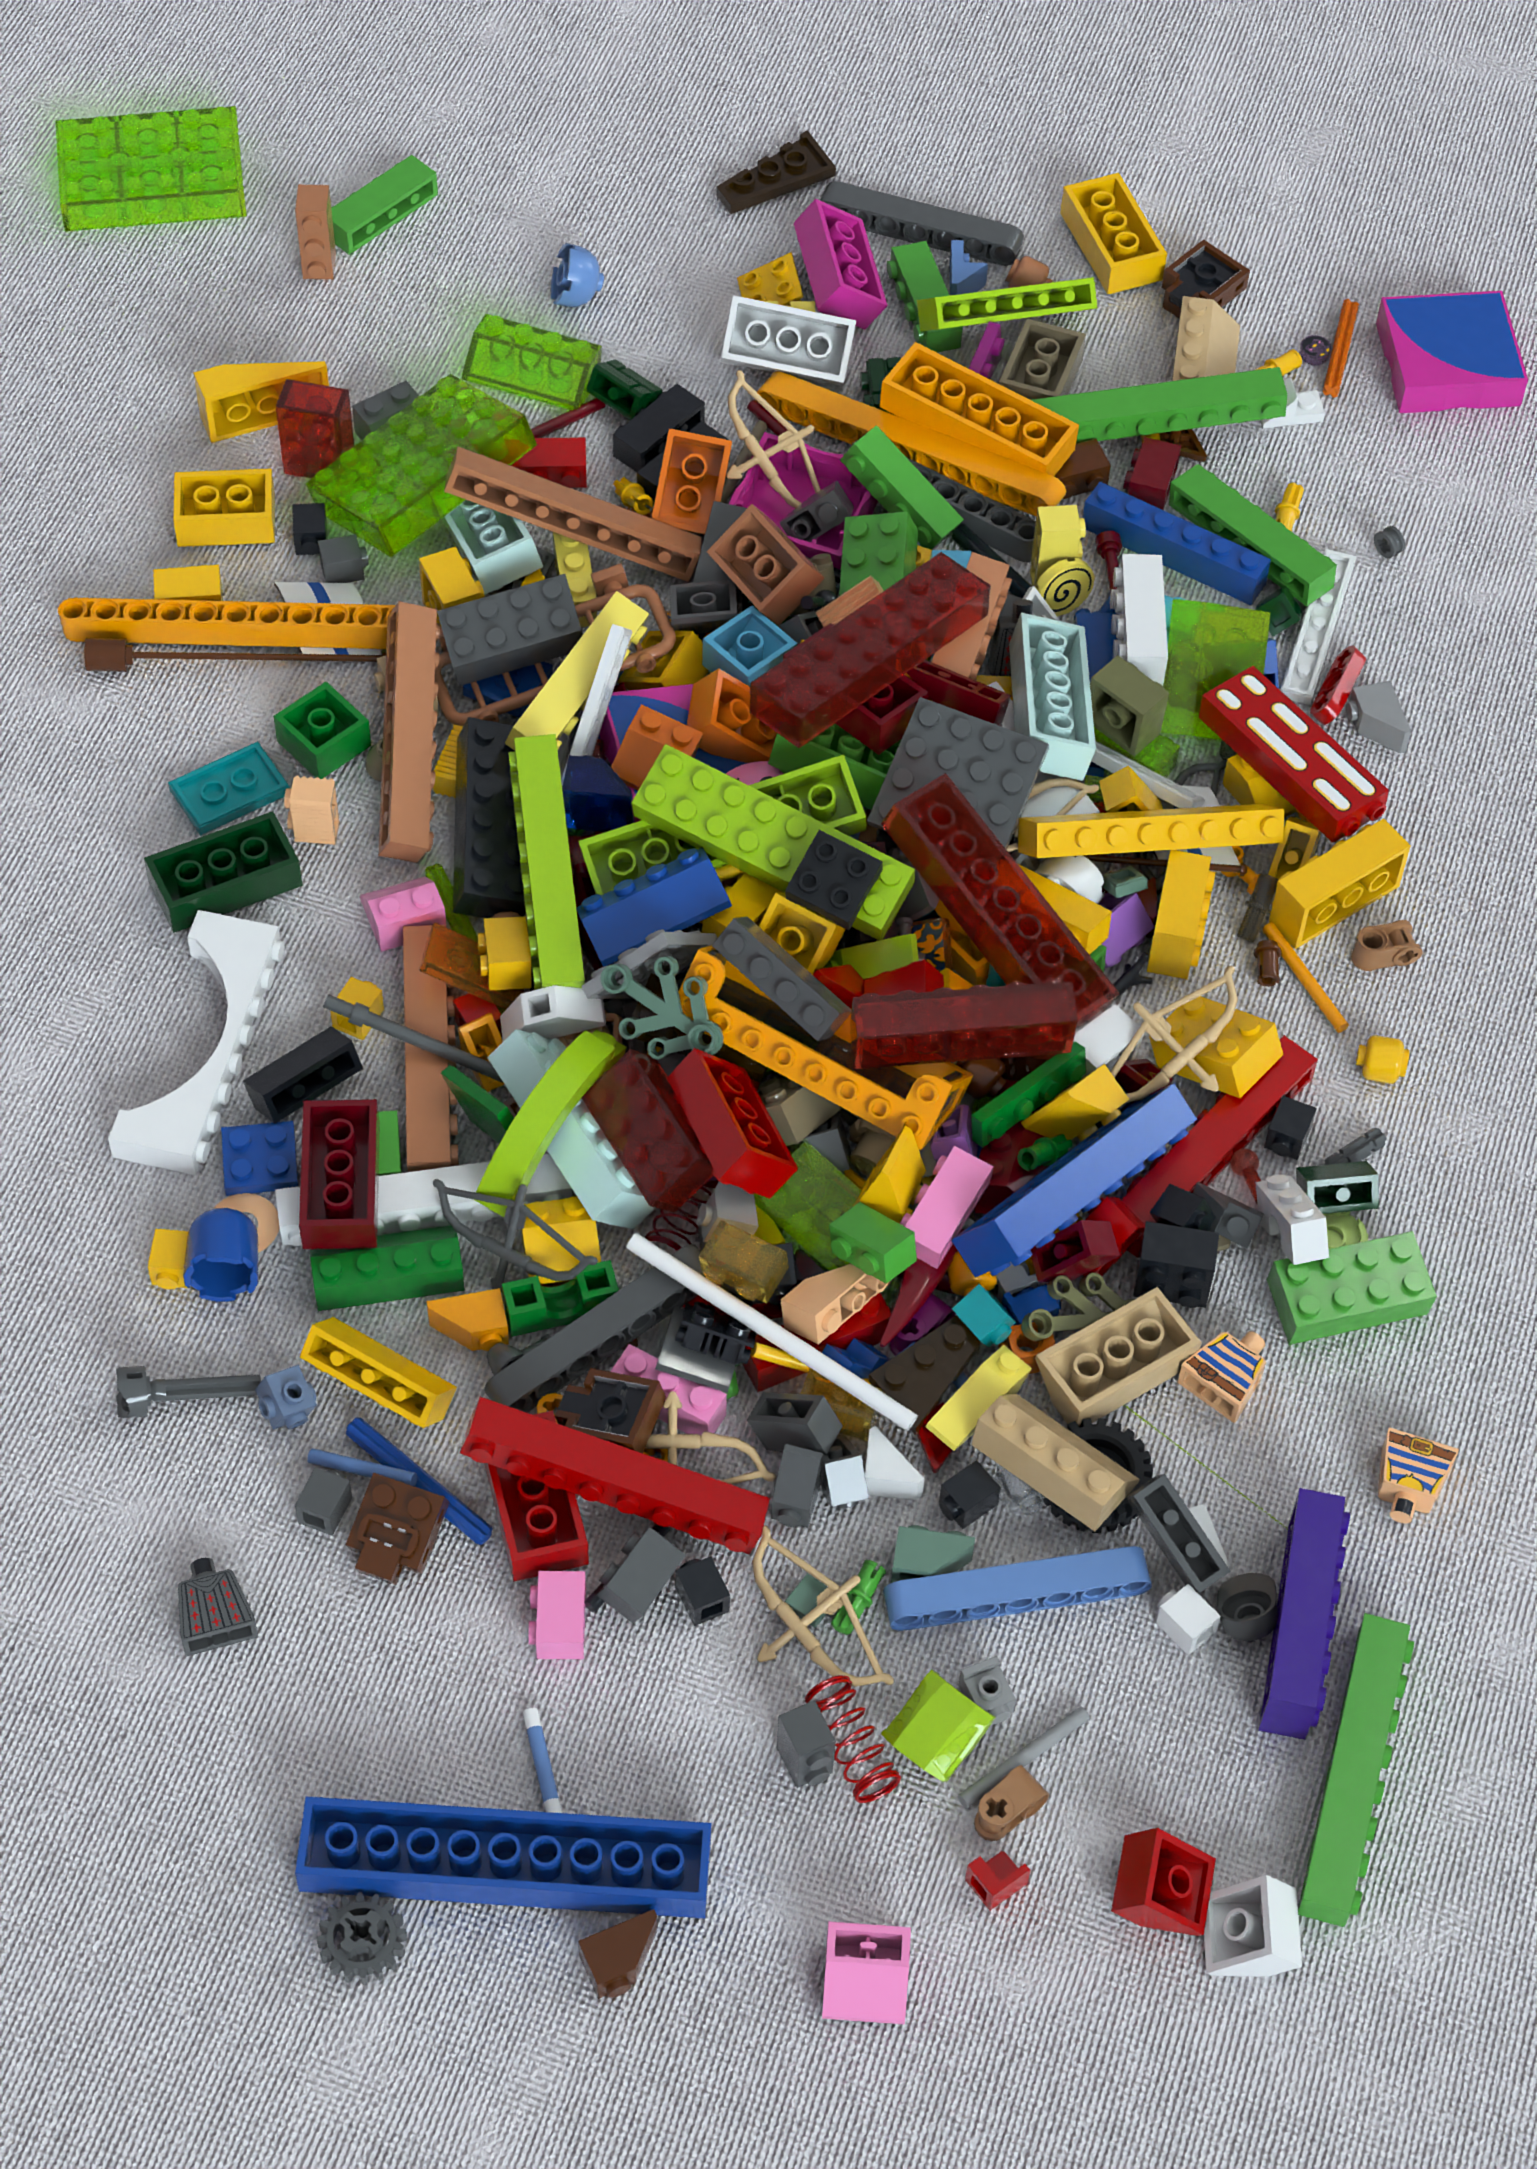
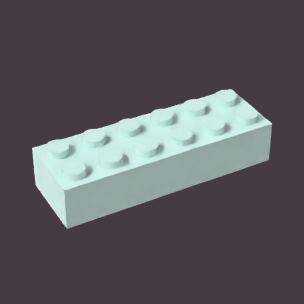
M1021 612L1009 643L1015 732L1049 744V750L1040 772L1058 775L1061 778L1067 777L1083 781L1096 751L1085 627Z
M515 1029L487 1058L521 1109L535 1086L566 1049V1046L556 1038L549 1039L535 1032L529 1033ZM588 1089L561 1125L547 1151L593 1221L634 1229L663 1200L655 1190L657 1185L653 1178L643 1172L638 1164L639 1157L636 1152L627 1146L620 1137L621 1130L618 1125L608 1118L603 1111L601 1099Z

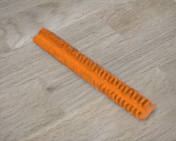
M1349 299L1343 301L1323 387L1324 395H1331L1333 398L1338 397L1351 343L1350 340L1353 335L1352 332L1359 308L1358 302H1351Z

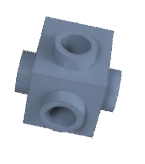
M299 1365L265 1376L255 1389L259 1398L260 1412L266 1420H269L273 1430L285 1425L287 1429H294L303 1425L309 1420L308 1415L317 1406L315 1390L310 1382H306Z

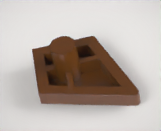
M1193 429L1159 433L1160 441L1181 445L1180 456L1206 462L1207 454Z

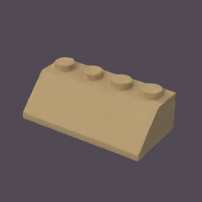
M1183 296L1172 381L1235 373L1240 325L1215 300Z
M1156 1287L1036 1355L1035 1359L1053 1406L1067 1424L1076 1421L1080 1427L1082 1419L1091 1418L1093 1423L1098 1418L1106 1416L1179 1374L1183 1362L1200 1350L1202 1342L1160 1289Z
M1018 1394L1000 1395L977 1421L972 1446L1094 1532L1140 1480Z

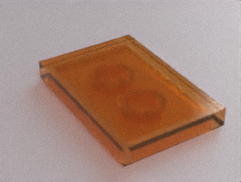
M434 922L429 931L419 970L504 1009H507L520 994L524 993V989L489 990L487 976L481 977L480 955L485 954H478L477 941Z

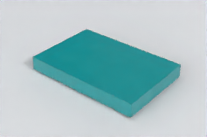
M258 741L168 782L170 792L200 836L285 797L286 788H290Z

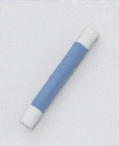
M528 1708L523 1711V1718L545 1812L562 1813L537 1708Z

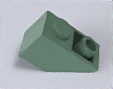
M919 1525L899 1526L891 1583L957 1572L972 1561L975 1537L967 1536L959 1531H948L946 1533L929 1531L927 1528Z

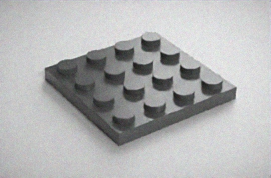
M920 697L867 819V823L870 826L905 839L908 837L913 838L925 830L956 849L958 854L956 858L997 873L1045 760L1049 744Z

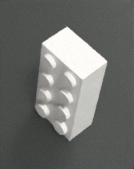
M733 295L721 362L768 372L780 371L797 378L842 387L845 380L856 320Z
M1122 554L1120 567L1114 568L1113 584L1117 589H1111L1110 609H1115L1116 613L1112 615L1111 632L1116 634L1118 639L1113 641V658L1119 655L1128 663L1134 664L1140 672L1151 680L1163 686L1168 661L1162 555Z

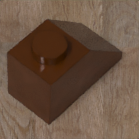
M654 1909L578 1941L579 1957L598 1999L607 1995L610 1998L618 1997L629 1991L631 1985L637 1982L657 1933V1914Z

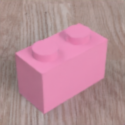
M538 1571V1585L530 1586V1609H537L536 1621H529L528 1635L529 1645H536L537 1659H584L585 1571Z

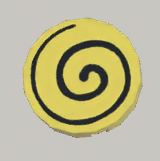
M1074 558L1075 561L1070 562L1067 559L1056 562L1039 577L1036 583L1038 592L1057 617L1079 607L1089 596L1094 586V573L1090 566L1080 558Z

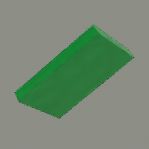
M449 1065L441 1072V1075L468 1119L500 1144L514 1120L510 1110L457 1068Z

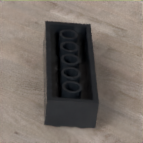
M468 717L457 738L452 913L481 918H492L500 912H516L523 917L526 913L508 753L515 750L505 744L514 725Z

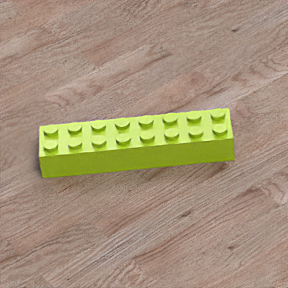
M556 734L514 738L515 751L508 753L534 990L552 985L582 988L581 986L585 984Z
M667 744L662 748L631 803L635 817L698 849L703 847L706 853L785 892L819 830L883 861V870L868 893L852 925L855 929L877 940H883L915 882L914 868Z
M844 754L749 785L848 836L867 830L866 815ZM643 820L578 841L595 895H603L614 890V886L623 880H635L645 875L646 871L657 864L666 865L676 860L682 852L688 849H698ZM706 853L714 869L727 865V863Z

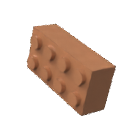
M972 552L931 663L975 681L977 680L976 678L983 665L988 645L994 635L1000 612H1002L1012 582V579L1007 577L1010 565Z

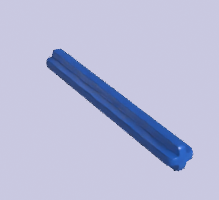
M356 1417L347 1425V1436L380 1464L417 1473V1482L414 1487L445 1497L449 1501V1506L444 1517L476 1544L482 1545L491 1537L493 1530L491 1525L366 1421Z

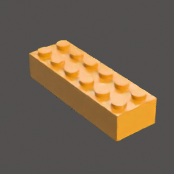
M917 342L910 347L882 381L880 408L903 419L1049 475L1055 476L1075 451L1079 424Z

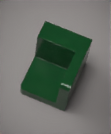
M1286 585L1258 602L1255 609L1272 636L1277 635L1301 620L1303 614Z

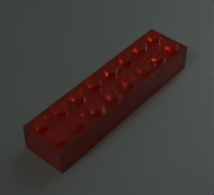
M940 552L750 683V714L793 745L801 748L988 616L991 585Z
M946 773L892 806L881 823L883 828L1036 1022L1046 1023L1047 1037L1051 1042H1059L1070 1031L1080 1028L1100 1011L1104 1012L1120 994Z

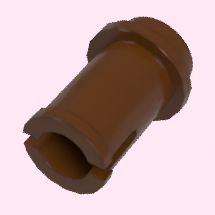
M1262 940L1258 942L1257 947L1254 949V956L1257 958L1258 964L1257 982L1262 986L1270 987L1280 982L1278 958L1281 956L1282 950L1276 941Z

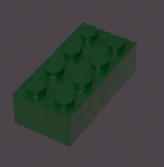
M274 811L144 858L148 882L173 933L191 927L198 910L224 915L303 886L299 860Z

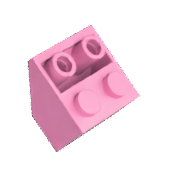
M828 1921L822 2019L905 2024L911 1927Z

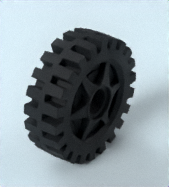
M1091 1418L1082 1419L1080 1427L1076 1421L1069 1423L1067 1426L1068 1430L1140 1479L1130 1493L1152 1479L1153 1464H1150L1151 1456L1149 1451H1144L1145 1444L1140 1438L1136 1441L1134 1440L1135 1433L1129 1428L1122 1432V1424L1114 1421L1112 1426L1109 1427L1106 1426L1107 1419L1098 1418L1097 1424H1092ZM1043 1496L1046 1507L1051 1505V1513L1056 1518L1062 1515V1523L1070 1527L1072 1522L1077 1523V1530L1085 1532L1086 1525ZM1127 1498L1118 1505L1095 1532L1092 1530V1533H1101L1102 1527H1106L1108 1532L1115 1531L1118 1524L1124 1527L1130 1523L1132 1517L1135 1519L1138 1515Z

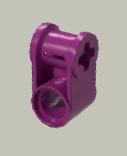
M931 1293L909 1323L890 1341L889 1347L891 1352L896 1356L913 1342L916 1343L949 1321L956 1313L949 1305Z

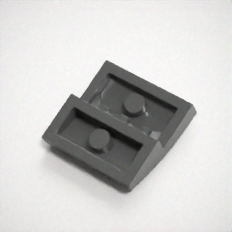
M674 1306L655 1369L727 1393L736 1366L735 1364L720 1360L727 1339L723 1340L717 1359L713 1355L719 1336L713 1335L706 1355L702 1353L709 1334L707 1332L699 1352L681 1347L682 1343L675 1341L679 1327L687 1328V1326L681 1324L684 1309Z

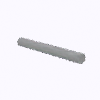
M1082 1706L1077 1708L958 1795L960 1803L966 1809L998 1785L1011 1770L1019 1765L1025 1767L1090 1720L1088 1712Z

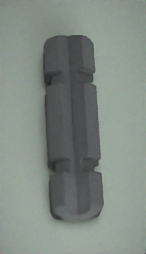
M1372 1128L1364 1133L1365 1137L1360 1136L1339 1150L1340 1154L1333 1153L1327 1157L1324 1165L1360 1162L1371 1155L1370 1151L1376 1152L1384 1147L1387 1138L1379 1128Z

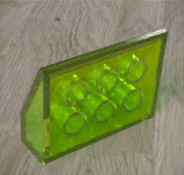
M1172 600L1167 631L1168 661L1163 683L1164 689L1169 692V697L1159 736L1224 742L1199 718L1202 695L1252 666L1264 675L1270 612L1200 601Z

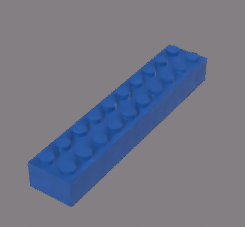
M306 1796L295 1876L299 1892L357 1896V1893L362 1892L363 1896L371 1897L374 1894H378L379 1897L629 1914H643L654 1909L659 1916L705 1919L712 1823Z

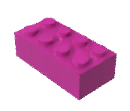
M815 198L794 222V227L816 307L822 314L856 320L855 326L865 330L888 305L863 220Z

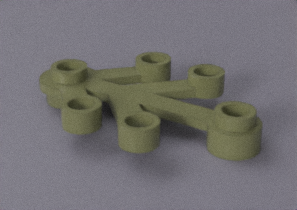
M1090 1273L1080 1279L1079 1288L1083 1294L1073 1287L1071 1280L1067 1276L1060 1275L1048 1282L1047 1291L1049 1295L1056 1300L1065 1299L1081 1314L1053 1317L1048 1311L1037 1309L1024 1316L1021 1329L1028 1339L1041 1341L1050 1337L1053 1332L1081 1330L1135 1299L1123 1300L1105 1284L1103 1277L1098 1273ZM1089 1279L1094 1282L1095 1290L1090 1288ZM1057 1282L1062 1284L1063 1293L1057 1289ZM1097 1295L1113 1311L1102 1312L1085 1296L1093 1297ZM1032 1321L1035 1322L1038 1327L1037 1332L1034 1330L1032 1326Z

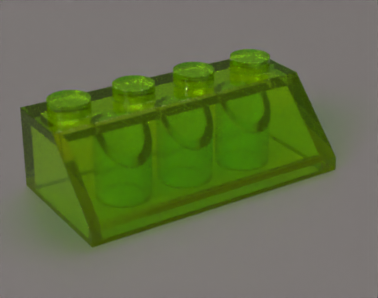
M485 314L473 333L462 372V380L568 410H579L590 394L586 388L594 366L597 363H601L602 346L561 335L557 332L532 327L528 324L507 320L499 316Z
M805 1141L791 1154L798 1170L771 1199L755 1193V1204L830 1271L851 1263L839 1259L832 1253L829 1224L853 1207L861 1189L811 1144Z

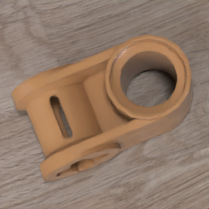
M1398 920L1389 924L1362 928L1359 931L1353 948L1351 960L1357 968L1364 971H1373L1381 968L1412 964L1422 956L1423 951L1421 946L1416 944L1413 939L1411 923L1407 920Z
M1019 1765L980 1799L978 1812L974 1820L975 1830L985 1840L998 1841L1004 1838L1022 1821L1034 1815L1046 1803L1050 1794L1022 1765Z

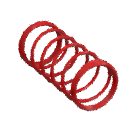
M834 1676L815 1685L805 1696V1703H809L818 1692L826 1687L840 1682H847L835 1694L816 1701L822 1712L823 1710L845 1704L855 1696L856 1690L851 1689L852 1681H850L848 1676ZM848 1693H852V1694H851L849 1697H847L846 1699H844V1700H842V1701H840V1702H838V1703L832 1704V1703L836 1702L837 1700L841 1699L844 1695H846V1694H848ZM855 1708L843 1714L831 1725H828L830 1731L833 1728L847 1725L864 1715L866 1708ZM857 1711H861L855 1717L842 1723H839L842 1719L846 1718L847 1716ZM872 1725L856 1730L841 1743L835 1744L837 1749L834 1760L839 1764L847 1765L843 1772V1778L847 1782L856 1783L853 1789V1797L859 1803L871 1802L885 1796L896 1788L901 1780L899 1772L891 1770L894 1766L892 1762H886L873 1768L861 1779L852 1780L847 1777V1771L852 1764L869 1760L884 1749V1744H875L860 1752L851 1761L845 1762L838 1759L837 1754L841 1747L854 1744L870 1736L875 1730V1726ZM871 1729L868 1733L864 1734L863 1736L849 1741L852 1737L856 1736L857 1734L865 1730ZM875 1748H879L876 1752L872 1753L871 1755L859 1759L862 1755L866 1754L867 1752ZM886 1766H889V1767H888L887 1769H885L884 1771L879 1772V1773H877V1774H874V1775L870 1776L871 1774H873L874 1772L878 1771L879 1769L884 1768V1767H886ZM895 1777L880 1790L868 1795L859 1796L862 1791L875 1782Z

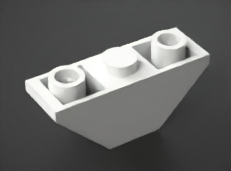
M558 985L520 994L500 1016L503 1041L515 1029L529 1033L535 1032L542 1037L553 1039L606 1025L603 999H587L582 988Z

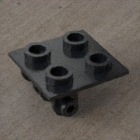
M695 1302L694 1305L686 1303L681 1324L686 1325L687 1328L679 1327L675 1341L681 1342V1347L699 1352L707 1332L709 1334L702 1354H707L712 1337L716 1335L719 1336V1340L713 1355L714 1358L717 1359L723 1340L727 1339L720 1360L737 1366L739 1363L747 1365L751 1350L746 1349L745 1346L754 1348L756 1332L731 1316L727 1317L715 1313L716 1309L709 1304L703 1302Z

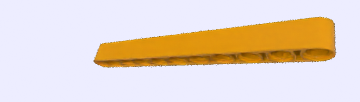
M773 372L757 391L784 419L805 427L813 425L815 431L851 445L877 425L907 458L992 500L1037 517L1038 507L1057 506L1066 495L1064 484L1052 475L784 372Z
M74 597L60 603L58 614L65 637L75 642H85L86 638H127L128 643L386 649L388 615L396 605Z

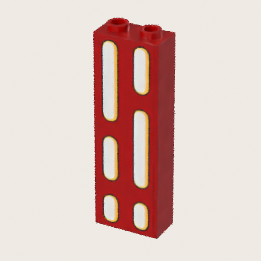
M1254 666L1249 667L1202 695L1199 718L1332 843L1344 836L1349 837L1353 835L1359 827L1369 821L1378 820L1384 814L1389 789Z

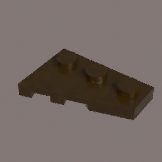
M956 1315L870 1373L868 1381L872 1386L918 1415L915 1423L910 1428L914 1435H916L923 1426L926 1417L940 1403L946 1390L953 1381L957 1380L980 1349L981 1341Z

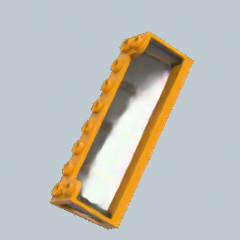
M712 945L697 950L678 991L683 1014L693 1020L690 998L685 995L683 984L689 977H703L708 984V990L704 998L709 1020L715 1022L721 1028L725 1045L896 1137L906 1125L912 1129L918 1149L920 1150L928 1144L935 1133L959 1106L974 1075L852 1010V1013L831 1038L817 1041ZM693 981L691 990L695 994L699 993L700 986L698 982Z

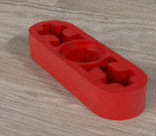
M1354 645L1345 648L1335 658L1311 706L1310 713L1322 725L1330 723L1340 714L1366 662V657Z

